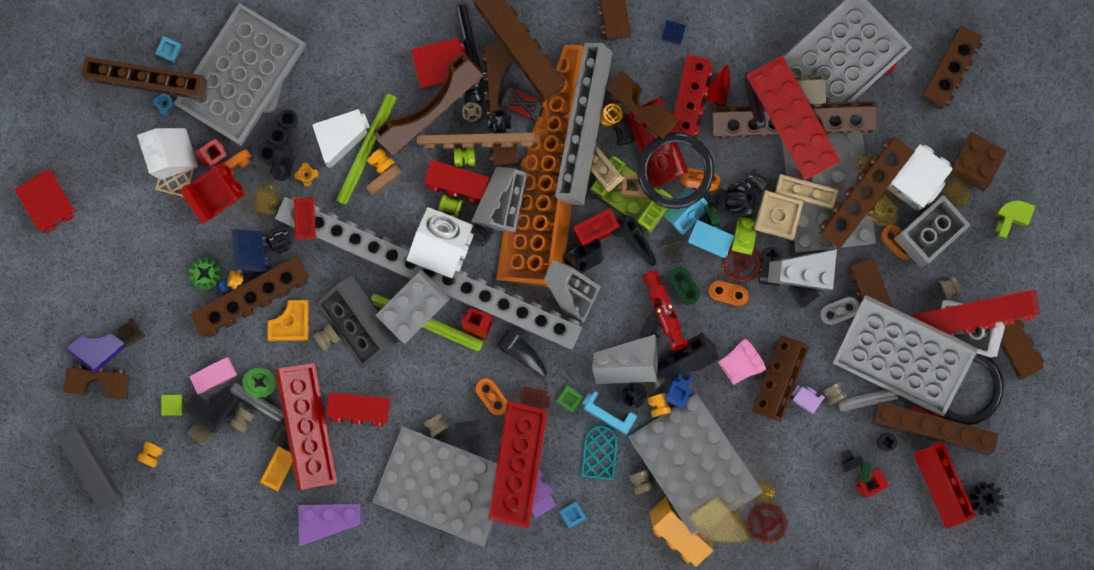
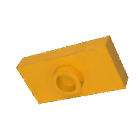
M280 446L277 447L260 483L279 492L293 464L290 451Z

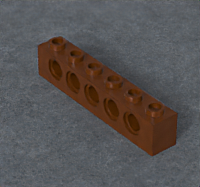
M85 57L81 74L88 82L204 100L208 82L202 75Z
M893 136L891 139L888 137L881 145L883 150L879 155L875 154L870 159L869 168L866 171L862 170L856 178L858 181L854 187L850 186L843 196L846 198L841 204L838 202L831 210L833 214L829 220L825 219L820 224L818 234L838 249L843 246L915 151L897 137ZM892 153L895 160L892 164L888 165L885 162V156ZM879 169L882 172V177L880 180L875 181L872 174L875 170ZM863 186H868L870 190L869 195L866 197L860 195V189ZM851 202L857 204V210L854 213H849L847 210V206ZM839 218H842L845 222L842 229H836L835 221Z
M295 256L191 313L190 316L200 335L210 338L219 333L217 329L223 326L228 328L236 324L237 318L241 316L247 318L254 314L253 310L255 308L269 306L272 304L271 300L278 296L281 299L290 294L289 290L296 286L299 289L308 284L307 280L310 277L300 258ZM286 273L292 275V280L288 284L282 282V276ZM267 283L274 284V291L270 294L264 292V286ZM249 293L256 294V301L254 303H247L246 297ZM231 303L238 304L239 308L236 313L229 312L228 307ZM215 312H218L221 316L218 323L211 322V315Z

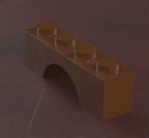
M622 70L606 86V89L611 93L608 97L617 105L621 102L623 104L621 108L629 115L633 112L635 114L633 119L641 126L645 123L647 125L645 129L654 137L658 134L664 139L679 122L659 102L647 107L640 106L639 96L642 88Z

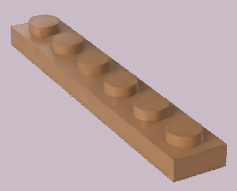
M535 133L417 136V144L424 146V149H436V146H443L444 149H454L455 145H462V148H474V145H481L482 148H493L494 144H501V147L505 148L513 147V144H520L521 147H533V143H539V135Z

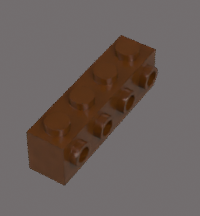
M782 335L775 344V352L768 363L767 373L761 381V389L758 397L753 402L752 410L760 416L780 423L809 350V346L803 342Z

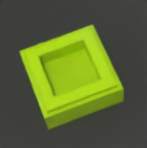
M161 395V416H183V395Z

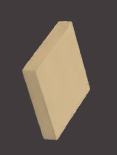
M765 190L754 230L793 241L804 201Z

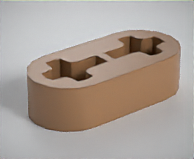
M394 165L372 181L366 189L374 196L398 178L402 171L397 165Z

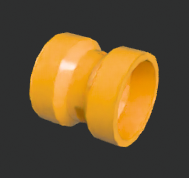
M614 103L603 107L599 123L605 127L616 124L622 119V109Z
M382 147L375 151L367 160L370 165L376 167L379 175L395 164L392 158L386 156V151Z
M666 393L648 398V404L652 408V418L671 413L670 406L664 400Z
M145 441L143 451L138 455L137 460L155 468L158 463L157 458L164 449Z

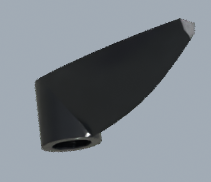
M631 216L616 219L619 228L611 231L615 237H622L642 259L651 266H654L657 262L637 221Z
M507 329L496 347L539 375L546 377L547 371L534 349L519 335Z

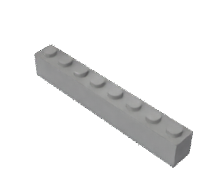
M603 43L584 44L555 197L565 204L584 205L613 54Z

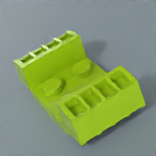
M615 156L610 157L609 161L622 176L623 174L637 175L626 167V163ZM595 178L588 189L626 217H633L638 225L650 233L668 210V208L657 205L647 196L645 198L621 196V191H617L618 185L608 192L600 181ZM630 183L628 188L629 190H634L636 186ZM654 188L660 195L673 199L663 189Z

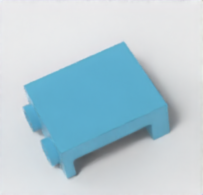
M594 391L593 395L588 393L583 402V405H585L584 410L626 435L637 416L630 412L625 421L622 422L593 404L598 392Z

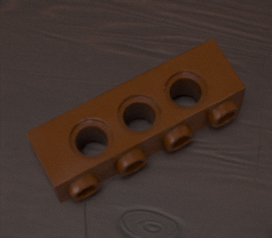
M962 25L958 28L925 88L921 99L941 110L945 105H950L954 98L951 95L954 88L958 89L964 80L961 77L964 70L968 72L973 63L970 60L974 53L978 54L983 45L980 43L982 36ZM958 47L966 48L967 55H960ZM949 64L956 65L958 68V72H950L948 68ZM939 82H946L948 90H941Z

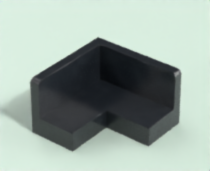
M223 389L211 405L195 393L187 404L184 403L182 408L183 411L216 434L238 406L240 398Z

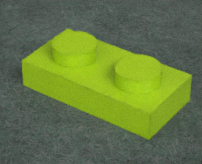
M743 216L738 217L732 251L752 255L756 237V230H754L755 219Z

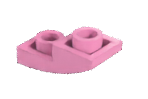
M229 357L193 374L190 376V379L197 394L202 395L215 386L222 385L237 376V373Z

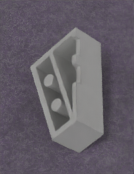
M496 167L471 222L494 230L515 232L527 173L513 168Z
M837 249L772 261L769 265L768 282L815 290H833Z
M553 260L544 279L563 313L570 318L584 323L601 286L575 269Z
M656 335L595 352L592 370L596 384L657 381L659 348Z

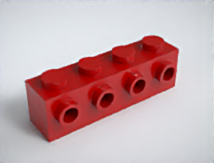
M687 55L673 114L679 122L672 129L673 132L698 136L700 125L697 124L698 116L702 117L705 105H701L703 97H707L709 86L706 85L707 78H711L713 66H710L711 60Z
M944 442L936 443L913 453L945 528H951L976 517Z

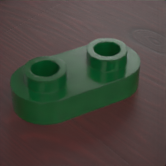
M674 268L669 274L671 285L684 304H695L700 298V291L685 268ZM677 274H681L683 276V280L677 281L675 279V276ZM691 291L693 298H687L686 292Z

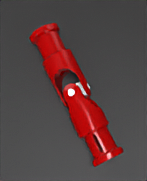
M654 270L644 274L642 280L646 282L649 290L648 295L664 334L670 340L671 350L676 351L686 347L688 342L684 340L678 317L674 312L665 286H662L658 277L659 272Z

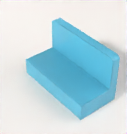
M686 187L675 199L685 198L696 190ZM703 197L697 203L686 208H668L663 217L671 222L680 234L684 235L705 213L704 206L708 205V202Z
M697 220L688 243L725 258L735 236Z

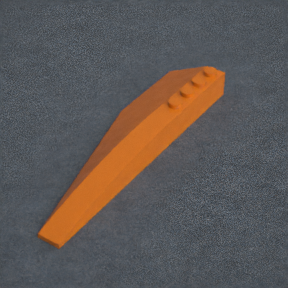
M564 45L556 70L560 71L565 78L564 89L543 102L542 114L538 116L532 132L539 135V143H533V147H527V155L521 162V171L527 173L516 231H503L497 281L549 287L544 278L553 260L564 264L563 258L566 253L572 204L563 203L555 197L581 65L583 45Z

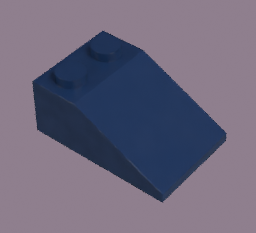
M232 229L236 271L243 276L266 273L267 268H270L269 256H265V248H268L267 236H263L261 231Z

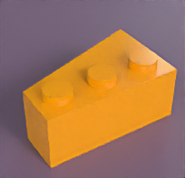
M667 496L650 511L653 532L660 538L663 536L667 540L668 546L674 551L677 549L687 563L691 562L697 566L714 551L712 542L702 532L695 536L691 535L676 510L671 506Z

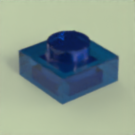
M667 20L661 40L680 46L686 25Z

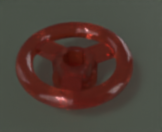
M732 244L726 257L722 258L721 261L724 273L736 282H748L754 279L762 267V258L759 251L754 247L752 253L755 258H747L744 255H740L739 252L732 251ZM730 254L734 256L733 267L735 270L733 273L728 267V257ZM739 259H743L745 261L744 266H740L738 264ZM756 264L752 273L747 276H739L740 272L746 270L749 265Z
M769 503L760 504L749 513L747 529L755 541L762 544H773L779 541L786 533L787 518L778 506ZM772 510L780 518L774 519L772 516H764L760 511ZM755 516L760 520V528L762 529L760 536L753 528ZM765 520H769L771 522V526L769 528H766L764 526ZM781 524V529L777 535L766 538L768 532L773 531L776 525Z

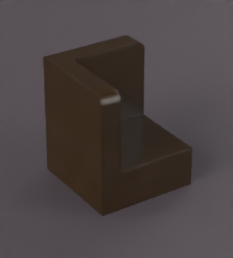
M130 318L128 323L117 329L124 340V345L127 347L145 337V334L134 318Z

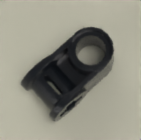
M596 239L584 246L580 244L575 248L569 249L564 255V262L571 265L573 269L581 274L602 263L603 252L600 240Z
M771 246L762 253L759 284L779 286L780 284L768 282L769 265L772 261H770L769 257H766V254H769L772 250L773 254L777 255V258H774L773 261L781 260L780 250L777 247Z

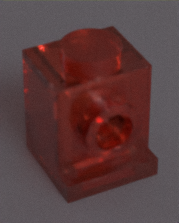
M524 386L520 404L544 410V408H549L551 396H547L548 391ZM533 396H539L540 401L538 403H533Z

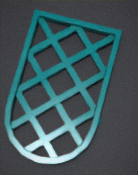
M596 426L587 433L584 442L581 477L614 480L618 445L617 437L609 427ZM597 429L600 434L593 438L590 433ZM608 430L613 434V437L609 440L604 435ZM589 436L592 439V441L587 444V438ZM601 436L606 440L602 446L596 441ZM614 438H615V447L610 443V441L613 440ZM593 442L598 446V449L594 452L588 448ZM607 444L613 449L608 454L602 449ZM587 449L591 455L585 459ZM599 450L605 455L601 460H598L595 456ZM613 452H614V461H612L611 458L609 457V455L612 454ZM593 456L597 463L591 467L587 460ZM606 458L612 463L607 468L601 463ZM586 464L590 469L584 473V465ZM598 464L603 468V471L599 474L593 469ZM613 466V471L611 475L607 470ZM592 471L595 476H588L586 474ZM604 472H606L609 477H600V476H601Z

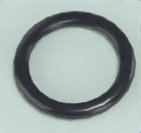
M673 132L668 133L664 139L660 136L655 138L645 147L638 161L637 176L642 191L651 201L665 208L681 209L697 203L706 195L712 185L715 168L708 148L700 140L685 133ZM674 142L691 146L701 156L704 164V177L698 189L691 195L679 199L667 198L656 192L651 186L647 174L648 163L653 153L661 146Z
M976 353L973 359L984 365L992 376L994 391L989 404L982 411L972 415H959L948 409L943 417L944 419L965 425H974L987 420L995 413L1001 404L1004 383L998 366L990 357Z

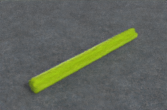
M391 94L385 96L336 198L337 202L343 205L348 203L377 142L374 131L388 119L397 100L395 96Z
M375 293L370 301L375 307L382 309L390 300ZM432 318L422 326L429 331L477 352L480 351L483 345L482 340Z

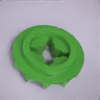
M199 258L192 263L189 269V279L199 289H211L221 279V268L211 258ZM200 267L204 270L208 268V274L210 275L209 277L212 279L210 280L209 278L203 277L200 280H198L201 276V272L198 268Z
M253 368L243 378L244 390H246L249 396L252 395L256 399L259 397L266 398L267 395L272 394L276 382L273 374L264 368ZM260 380H263V387L258 386L254 388L256 383L255 381L259 382Z

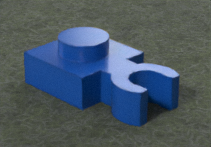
M682 374L676 375L675 381L673 380L670 383L664 400L683 409L691 392V389L686 386L692 382L693 377L690 375L687 380H684Z

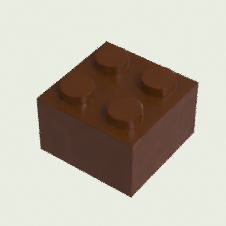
M970 132L964 140L951 166L953 169L949 174L984 192L991 184L1007 151Z

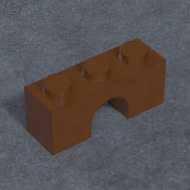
M73 365L72 368H66L64 393L87 395L89 385L93 381L100 380L105 387L104 397L128 399L130 375L125 374V370L113 369V373L105 372V368H101L98 372L94 373L93 371L85 370V366Z

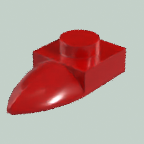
M727 64L719 71L715 81H710L706 101L718 106H725L730 84V73Z

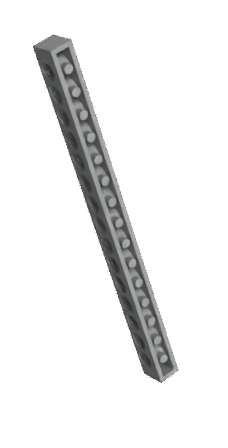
M291 196L290 199L284 197L275 219L295 229L294 198L296 197ZM315 206V220L317 218L324 220V225L321 228H316L317 239L410 280L421 269L423 271L426 269L419 265H416L414 269L406 268L405 264L411 249L410 247L405 245L398 247L394 245L395 241L384 236L383 239L375 236V232L366 228L364 231L357 229V224L348 220L345 223L338 220L339 216L330 212L327 215L320 212V208ZM340 226L343 230L342 234L337 237L333 236L332 229ZM355 234L361 236V241L357 245H353L350 242V238ZM374 242L378 243L380 246L379 250L376 253H371L369 245ZM390 251L398 252V258L395 261L387 259V254ZM462 270L454 273V282L449 286L443 284L444 275L435 272L434 276L430 277L449 297L573 351L582 327L579 326L580 322L571 318L566 321L560 318V313L550 310L548 313L542 310L543 306L535 302H531V305L523 302V297L514 293L512 296L505 294V289L496 285L494 288L486 285L487 281L478 277L473 280L468 277V273ZM465 283H469L473 287L472 291L468 294H464L461 291V286ZM484 291L491 294V299L488 302H483L479 299L480 294ZM505 299L509 301L510 306L507 310L499 309L498 303L500 300ZM519 308H526L528 310L526 318H519L516 312ZM538 316H544L547 319V323L545 326L540 327L536 325L535 319ZM555 325H564L565 332L562 335H557L554 332Z

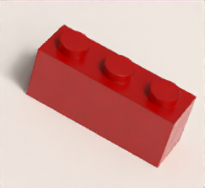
M431 160L424 184L428 186L427 189L437 193H439V190L446 191L447 196L457 199L459 196L466 197L467 202L478 204V201H481L490 178Z
M329 392L326 417L331 418V422L343 423V419H349L351 424L363 425V421H370L371 426L383 427V424L389 421L391 399Z

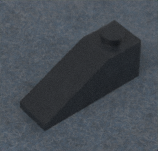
M703 332L687 341L688 345L686 347L670 351L658 359L657 379L704 369L719 359L715 345Z

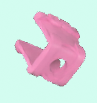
M746 338L740 341L731 353L718 361L733 385L751 375L766 370L763 360Z

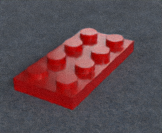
M655 98L642 105V107L651 106L657 102L663 106L661 98ZM633 112L630 115L627 113L628 121L641 154L645 147L655 138L659 137V135L656 134L655 137L645 129L647 127L645 123L641 126L633 119L635 116ZM676 142L661 146L651 156L647 173L653 188H659L688 173Z

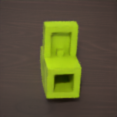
M1011 201L1002 206L995 214V216L1002 218V221L998 220L995 227V232H997L996 238L1005 240L1012 222L1024 227L1028 226L1036 206L1023 201Z

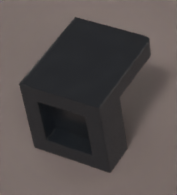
M791 286L787 289L801 309L820 296L816 290Z

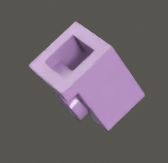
M797 385L792 392L794 397L791 401L812 415L825 397L822 395L819 397L815 396L817 392L808 386L804 388Z

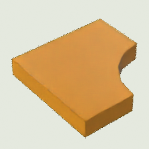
M288 300L283 314L276 319L268 320V341H309V300Z

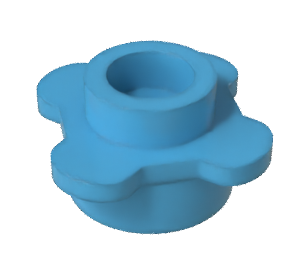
M167 94L159 95L152 102L154 106L158 107L161 115H166L171 108L176 107L174 105L175 100H172L170 95Z

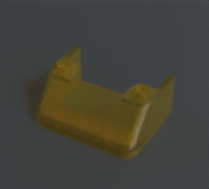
M716 495L689 514V517L700 529L701 537L706 542L709 540L711 543H745L751 539L739 508L730 513Z

